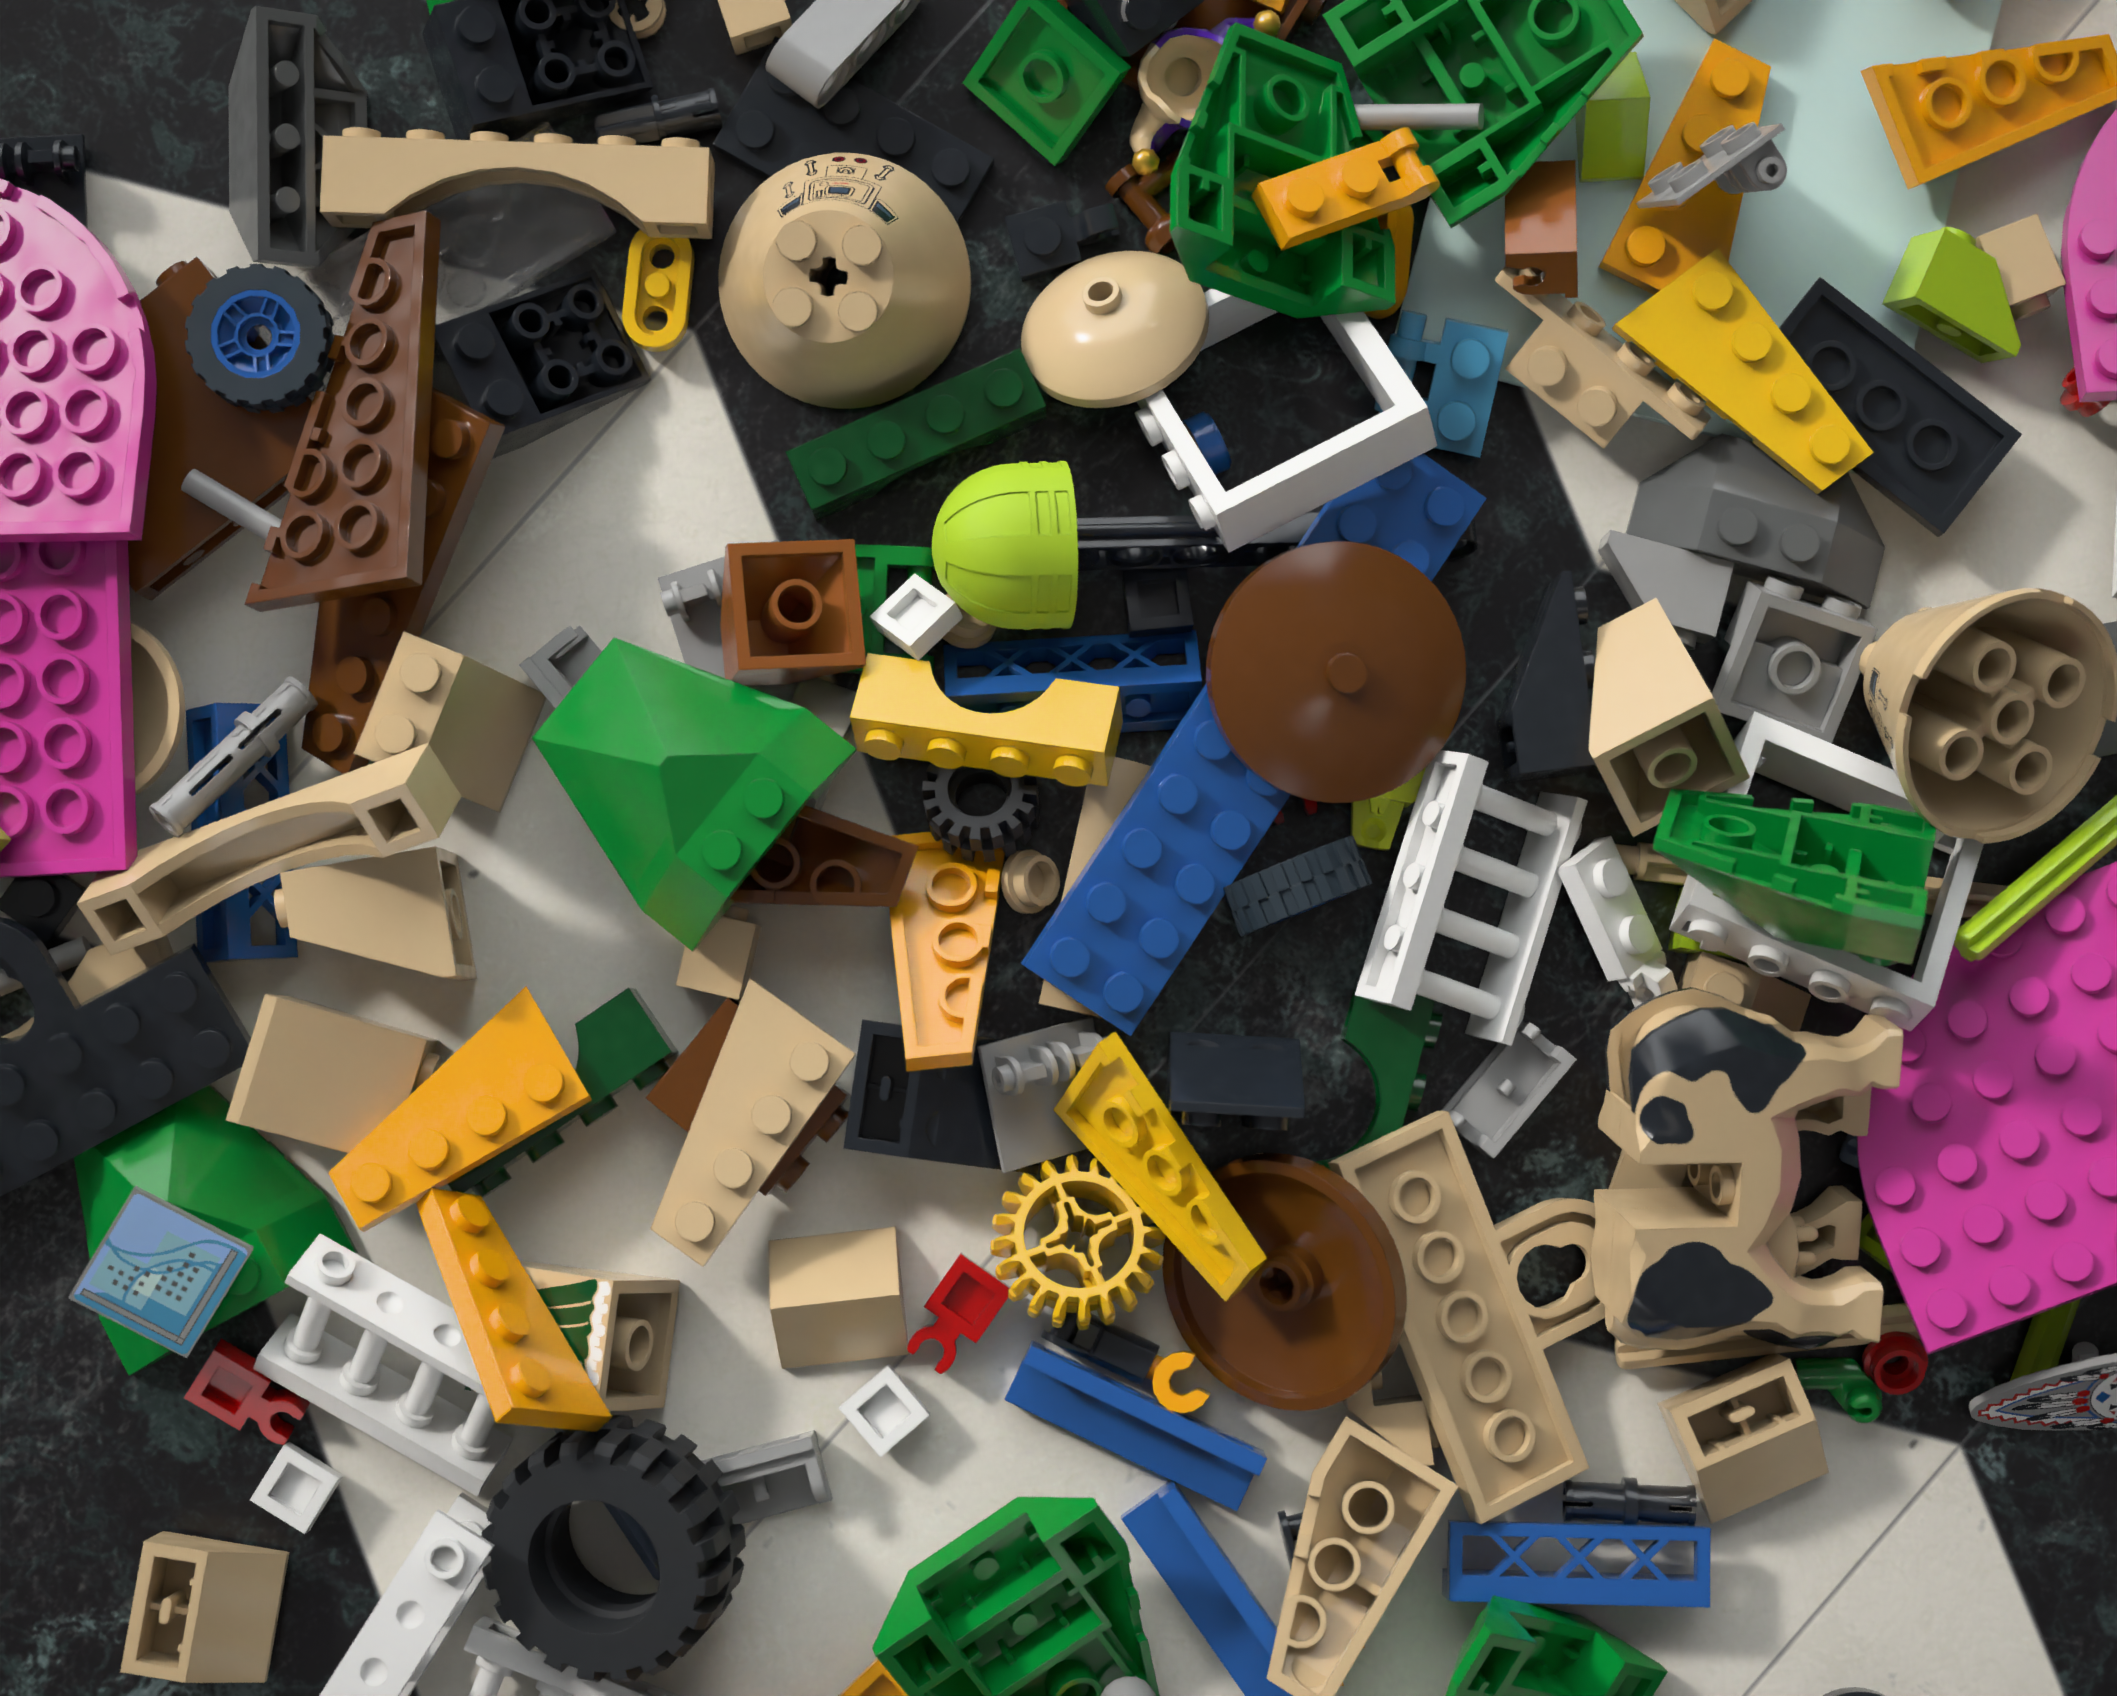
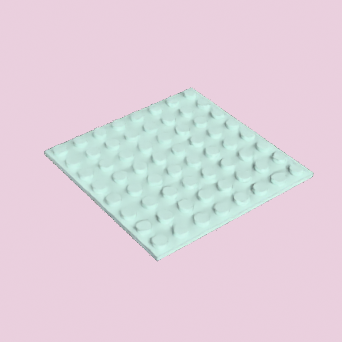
M1623 0L1644 35L1631 52H1636L1651 97L1645 173L1714 38L1771 66L1758 127L1782 124L1785 130L1771 140L1785 160L1787 175L1784 182L1774 190L1743 193L1728 262L1778 328L1814 282L1821 277L1914 349L1919 326L1882 305V302L1911 237L1945 227L1960 168L1908 190L1861 71L1874 65L1889 63L1896 65L1916 62L1926 58L1941 56L1948 58L1990 50L2002 0H1752L1718 34L1706 32L1675 0ZM1574 116L1535 162L1576 160L1578 298L1566 299L1572 304L1579 301L1594 309L1606 323L1603 329L1624 344L1626 340L1614 332L1612 327L1651 298L1653 294L1598 266L1642 179L1579 183ZM1505 196L1453 228H1450L1430 198L1408 280L1407 293L1402 303L1394 334L1398 332L1402 310L1426 314L1427 319L1422 339L1437 342L1441 340L1446 317L1508 330L1509 335L1498 381L1528 388L1505 368L1543 320L1495 281L1497 275L1505 267ZM1657 365L1653 368L1671 384L1681 382L1678 378L1674 380ZM1644 401L1632 414V416L1673 426ZM1705 405L1703 409L1711 416V419L1701 434L1717 437L1723 433L1753 442L1749 435L1729 419H1722Z

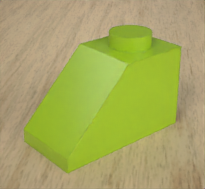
M1943 227L1936 231L1911 237L1882 305L1980 363L2016 357L2021 343L1996 258L1975 246L1977 242L1973 236L1952 227Z

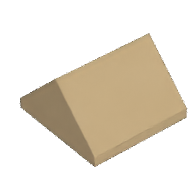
M896 1226L768 1241L770 1312L782 1369L910 1354L907 1351L908 1334Z

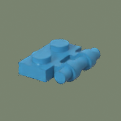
M1402 310L1397 334H1390L1388 349L1411 383L1417 361L1435 363L1428 397H1422L1428 406L1437 443L1435 448L1480 457L1509 335L1508 330L1446 317L1441 340L1437 342L1422 339L1427 319L1426 314ZM1375 401L1374 409L1380 411V414L1383 412V410L1381 409L1377 401Z

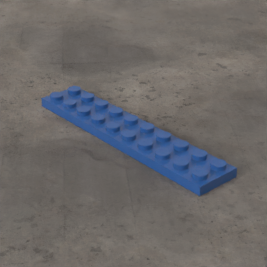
M1421 454L1325 503L1297 547L1331 541L1368 544L1398 555L1414 565L1432 582L1486 500V497L1425 454ZM1205 684L1021 962L1026 968L1129 1036L1133 1034L1225 895L1223 888L1233 883L1290 796V794L1276 789L1258 778L1231 751L1213 717L1208 699L1207 684Z

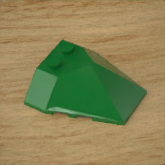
M1345 0L1323 14L1326 23L1374 104H1483L1484 125L1482 130H1411L1419 144L1416 154L1422 165H1430L1441 183L1440 187L1430 195V198L1450 228L1455 227L1507 195L1644 37L1642 30L1623 0Z
M1237 22L1228 28L1171 173L1170 234L1189 281L1297 319L1387 310L1396 304L1395 246L1390 229L1381 230L1377 217L1281 251L1252 198V194L1260 182L1357 149L1356 142L1363 135L1342 63Z
M615 637L532 737L640 909L692 952L696 950L734 903L731 896L812 797L815 800L819 798L857 751L854 746L804 707Z
M1670 789L1654 839L1653 849L1776 938L1856 953L1860 959L1875 965L1888 966L1896 962L1912 965L1925 917L1928 891L1924 890L1936 835V828L1925 822L1916 812L1853 802L1850 814L1813 812V800L1791 798L1789 810L1752 807L1754 798L1748 794Z
M211 1084L74 1157L90 1260L135 1185L253 1246L251 1254L202 1334L291 1287L285 1283L287 1275L319 1234L328 1237L356 1254L358 1253L329 1196L315 1183H311L284 1157V1153L271 1141H267L254 1128L227 1121L226 1117L231 1103ZM99 1314V1320L129 1376L174 1353Z
M1016 1497L908 1570L872 1646L877 1659L907 1696H1100L1108 1684L1124 1676L1138 1677L1145 1680L1151 1686L1156 1696H1160L1148 1639L1142 1628L1139 1610H1141L1140 1600L1131 1576L1129 1548L1124 1538L1094 1498Z
M1493 1595L1485 1609L1478 1616L1476 1624L1460 1648L1445 1696H1653L1668 1671L1657 1661L1581 1615Z

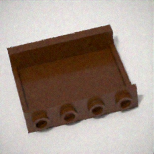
M197 256L189 263L180 261L167 268L156 280L158 287L140 300L148 322L155 355L157 379L156 413L142 540H128L129 585L135 593L150 601L154 600L244 529V527L183 492L181 486L188 473L195 468L267 511L289 494L284 485L313 401L308 395L305 398L306 402L297 407L295 405L286 407L284 412L271 413L269 410H261V413L248 412L241 406L235 407L226 402L206 386L205 381L196 374L191 366L194 363L192 357L186 352L185 340H188V331L185 329L187 316L190 317L193 306L191 304L196 295H201L208 287L206 284L216 277L212 270ZM260 334L254 342L248 343L256 350H262L268 346Z

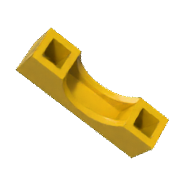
M867 653L866 665L863 667L850 721L857 752L868 753L881 760H895L900 757L928 761L946 769H956L961 766L993 770L999 775L1010 778L1029 775L1056 779L1063 784L1080 787L1087 784L1108 786L1123 717L1119 687L1057 678L1039 698L1022 708L1004 713L974 712L955 704L942 693L934 680L930 661H918L916 659Z

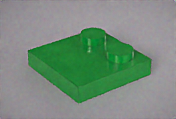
M1018 0L963 81V84L1051 164L1056 166L1068 158L1131 66L1057 0Z

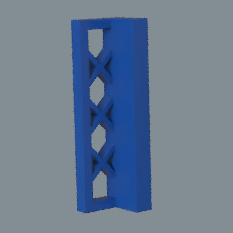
M1196 630L1185 633L1129 638L1128 634L998 641L987 642L980 647L970 649L956 647L952 644L943 645L945 696L955 704L974 712L992 714L1022 708L1039 698L1057 678L1119 687L1123 717L1121 733L1172 730L1178 727L1202 690ZM1185 653L1186 665L1159 666L1150 660L1158 654ZM1111 657L1119 662L1113 669L1095 670L1087 665L1095 658ZM1048 661L1056 666L1049 673L1032 674L1023 669L1031 662ZM985 665L993 670L985 677L958 678L959 666Z
M213 703L186 710L188 770L190 771L196 763L202 760L236 728L234 720L242 712L252 713L260 704ZM272 718L265 727L270 725L276 718ZM287 733L278 741L280 749L272 757L268 758L263 755L223 795L191 823V831L246 811L247 809L244 806V790L254 778L269 793V802L290 794ZM224 763L196 791H194L191 794V796H194L199 790H201L228 763ZM280 874L266 879L262 885L258 882L222 900L196 916L197 948L206 963L298 957L297 939L290 937L289 927L281 928L275 912L274 897L271 895L275 889L282 888ZM261 905L275 919L276 945L251 946L250 918Z
M1034 1340L1031 1341L1004 1398L1005 1401L1235 1511H1238L1254 1474L1260 1475L1267 1460L1262 1449L1191 1415L1170 1411L1160 1404L1157 1399Z
M1170 1480L1122 1514L1121 1519L1243 1694L1245 1696H1293L1266 1679L1278 1627L1176 1482Z
M1448 1520L1447 1568H1442V1595L1448 1601L1489 1602L1494 1595L1525 1603L1710 1608L1711 1528L1703 1526L1487 1521L1480 1524L1473 1521ZM1463 1535L1490 1536L1507 1555L1492 1570L1463 1569ZM1501 1536L1525 1538L1512 1549ZM1539 1537L1555 1538L1572 1555L1558 1571H1533L1520 1556ZM1566 1538H1587L1589 1540L1577 1550ZM1604 1539H1620L1637 1557L1622 1573L1598 1572L1585 1558ZM1632 1540L1655 1541L1642 1552ZM1669 1541H1694V1574H1663L1650 1559ZM1515 1562L1522 1570L1507 1569ZM1580 1564L1587 1572H1573L1572 1570ZM1645 1565L1651 1573L1637 1572Z

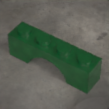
M1018 348L786 451V454L816 521H819L875 496L889 483L922 465L966 448L990 445L1046 420V404L1023 353Z
M1360 977L1356 978L1340 1039L1357 1052L1370 1071L1375 1088L1374 1112L1367 1130L1355 1145L1336 1157L1314 1162L1330 1169L1328 1162L1402 1128L1407 1109L1417 1112L1427 1077L1426 1074L1417 1072L1423 1047L1434 1049L1443 1016L1442 1012L1433 1010L1435 1000L1416 994L1411 1011L1376 1003L1355 995Z
M628 987L575 1023L578 1037V1061L575 1071L592 1101L448 1183L452 1191L468 1194L474 1191L476 1195H481L482 1198L488 1196L512 1179L506 1169L527 1155L532 1163H536L565 1143L560 1132L581 1119L584 1125L589 1127L618 1107L613 1096L634 1082L638 1090L642 1091L664 1076L670 1068L666 1060L678 1053V1050L637 989Z

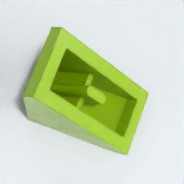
M1630 52L1575 115L1579 183L1637 180L1644 177L1651 97L1636 52Z

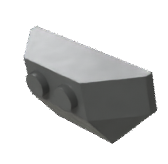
M255 6L250 11L228 87L229 212L253 262L314 269L320 266L329 254L356 229L332 227L320 213L323 135L342 136V130L345 128H367V91L342 53L325 34L327 30L317 15Z
M1723 433L1638 484L1626 534L1734 562L1732 574L1762 582L1766 581L1768 575H1774L1804 587L1803 593L1822 598L1826 594H1832L1852 601L1866 610L1870 608L1885 546L1848 472L1819 494H1816L1752 441Z

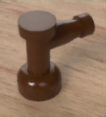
M1179 148L1166 156V160L1160 162L1157 171L1151 175L1138 174L1131 163L1113 175L1105 186L1106 191L1112 198L1121 197L1148 229L1145 237V244L1151 253L1163 256L1173 252L1176 247L1170 234V213H1167L1154 197L1171 183V173L1180 153Z

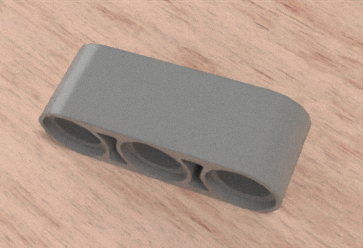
M816 0L778 40L767 59L766 71L814 107L821 108L836 95L906 21L921 0Z

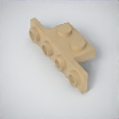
M1504 267L1495 281L1543 320L1505 369L1604 449L1643 401L1691 440H1695L1711 419V416L1703 409L1705 407L1703 399L1681 382L1671 384L1653 369L1655 364L1652 357L1637 345L1627 341L1622 344L1603 329L1606 323L1594 309L1579 301L1572 304L1561 294L1526 295L1513 290L1514 277L1521 275L1537 276L1543 272L1539 268L1516 269Z

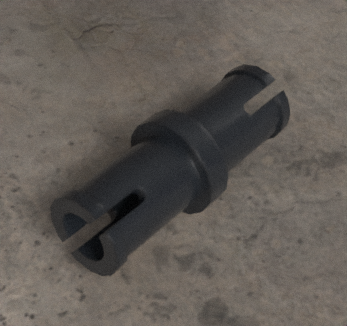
M1626 1477L1622 1478L1621 1484L1572 1482V1480H1566L1563 1483L1562 1494L1566 1495V1500H1562V1516L1565 1522L1578 1520L1620 1522L1622 1525L1644 1523L1695 1526L1696 1512H1692V1507H1697L1695 1485H1687V1487L1638 1485L1637 1478Z

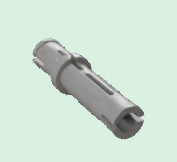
M288 676L283 684L252 713L242 712L234 720L236 728L202 760L196 763L159 801L154 802L150 806L149 811L164 829L178 838L186 827L223 795L263 755L268 758L272 757L280 749L278 741L309 711H313L317 707L318 703L315 697L300 681ZM272 718H276L270 725L265 727L257 735V737L253 741H251L244 749H240L245 743L249 742L257 734V732L262 727H264ZM224 763H228L201 790H199L194 796H191V794L194 791H196Z

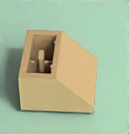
M1769 1354L1657 1403L1692 1485H1695L1696 1494L1706 1517L1711 1524L1829 1473L1816 1417L1791 1360L1780 1354Z
M162 1531L143 1542L120 1672L183 1683L266 1682L290 1552Z

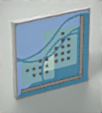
M135 1185L71 1291L69 1299L187 1358L251 1254L253 1246Z

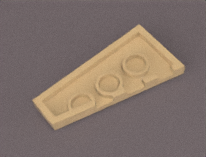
M750 978L650 1229L704 1267L857 1054Z

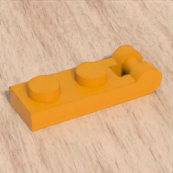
M1404 127L1391 132L1375 143L1260 182L1253 192L1252 198L1281 251L1419 202L1435 192L1441 183L1430 165H1422L1416 154L1419 144L1410 128ZM1394 166L1401 179L1389 183L1382 169Z

